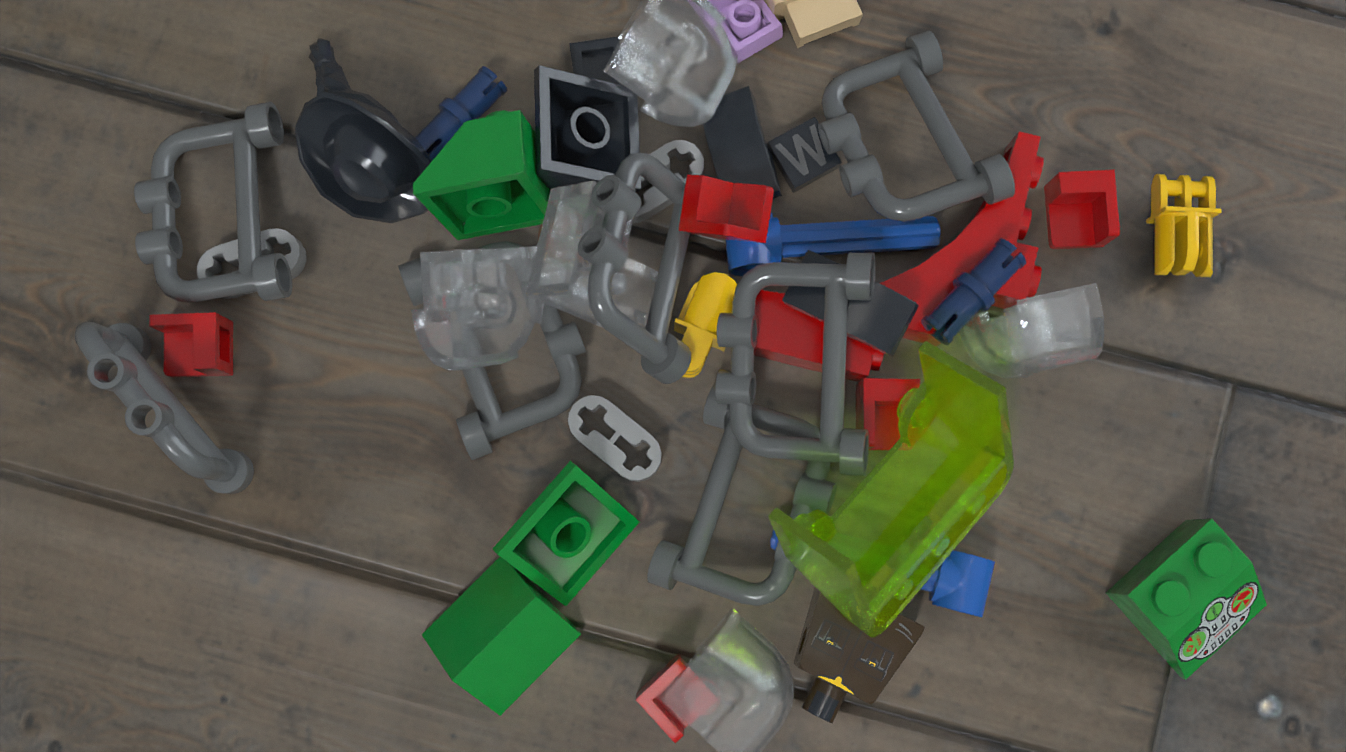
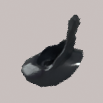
M318 38L317 42L309 45L311 50L309 58L313 62L316 71L315 84L317 86V96L304 104L295 125L298 156L303 168L320 195L352 217L395 223L425 214L428 209L413 194V183L432 162L431 157L418 140L401 126L389 110L370 95L354 91L350 88L342 67L335 60L334 50L330 45V41Z

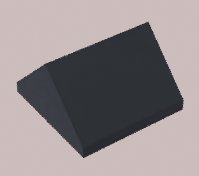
M538 65L534 70L536 174L561 204L591 200L592 191L602 178L608 175H615L621 161L630 154L640 153L637 89ZM641 175L637 180L636 193L641 190Z

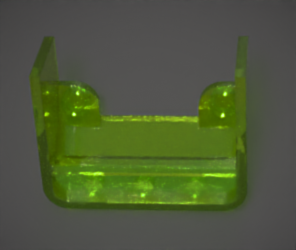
M927 341L918 349L924 382L918 389L912 388L901 399L897 408V417L899 418L898 429L901 438L836 512L830 516L824 511L817 509L808 514L802 513L795 519H792L776 507L768 516L786 558L853 625L870 637L880 635L891 625L1006 487L1014 468L1006 387Z

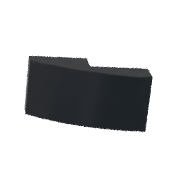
M747 86L698 104L717 178L732 183L770 186L774 189L773 199L782 196L772 153L765 141L755 97L750 87Z
M807 250L801 262L839 264L810 250ZM875 281L872 301L848 300L847 336L893 357L919 305ZM789 286L782 301L789 307L824 322L825 287Z

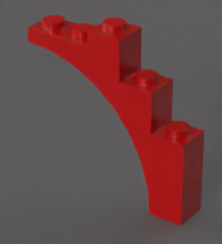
M1019 131L1005 148L1003 157L1011 169L1015 183V194L1013 197L992 205L984 200L972 221L955 240L922 264L880 283L919 305L903 336L904 339L936 347L941 344L932 336L936 329L932 328L930 331H927L922 325L921 320L926 315L928 316L954 288L952 281L961 272L969 273L994 247L995 242L999 238L1005 239L1017 247L1010 255L1015 257L1017 253L1021 252L1026 259V264L1021 269L1019 268L993 296L995 303L992 306L1013 311L1026 302L1027 298L1032 299L1035 296L1042 273L1041 266L1035 265L1038 247L1018 243L1017 240L1023 241L1028 232L1032 209L1025 207L1029 188H1036L1043 170L1044 157L1037 156L1040 136ZM760 290L755 301L758 337L754 348V356L822 373L824 322L786 305L782 301L785 293ZM847 336L845 379L860 382L863 378L869 376L870 370L878 372L884 353Z

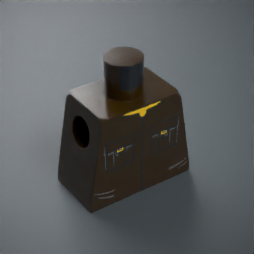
M819 576L794 659V665L816 677L801 708L833 724L847 693L872 705L919 640L925 627L827 577Z

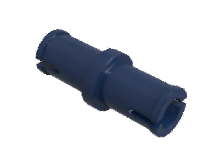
M482 66L478 73L453 99L446 97L438 105L440 112L415 137L432 160L465 121L479 119L501 95L503 96L508 91L502 80L497 84L493 81L498 76L487 67Z
M999 238L995 242L994 247L969 273L961 272L952 281L954 286L952 291L928 316L926 315L921 320L924 328L927 331H930L932 328L936 329L932 336L940 343L948 346L960 330L979 311L986 312L995 303L993 296L1019 268L1021 269L1026 264L1024 255L1019 252L1015 257L1011 256L1010 254L1017 247L1009 241Z

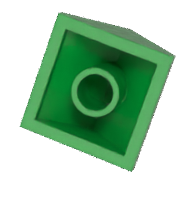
M570 460L493 547V550L566 607L640 521Z
M499 557L422 636L450 679L501 716L582 633L524 574Z

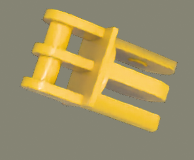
M1156 174L1151 185V217L1146 219V223L1154 224V275H1167L1170 271L1173 275H1186L1192 271L1195 277L1212 276L1213 218L1222 213V209L1216 208V183L1213 176H1203L1201 181H1191L1189 175H1179L1177 180H1167L1165 174ZM1168 196L1175 197V207L1168 206ZM1192 197L1198 198V208L1192 207Z
M713 272L703 275L692 286L678 319L676 318L674 321V331L684 335L682 342L691 351L689 368L682 377L694 378L699 375L711 347L723 352L726 347L718 346L717 322L720 313H732V302L737 285L735 280L727 274Z

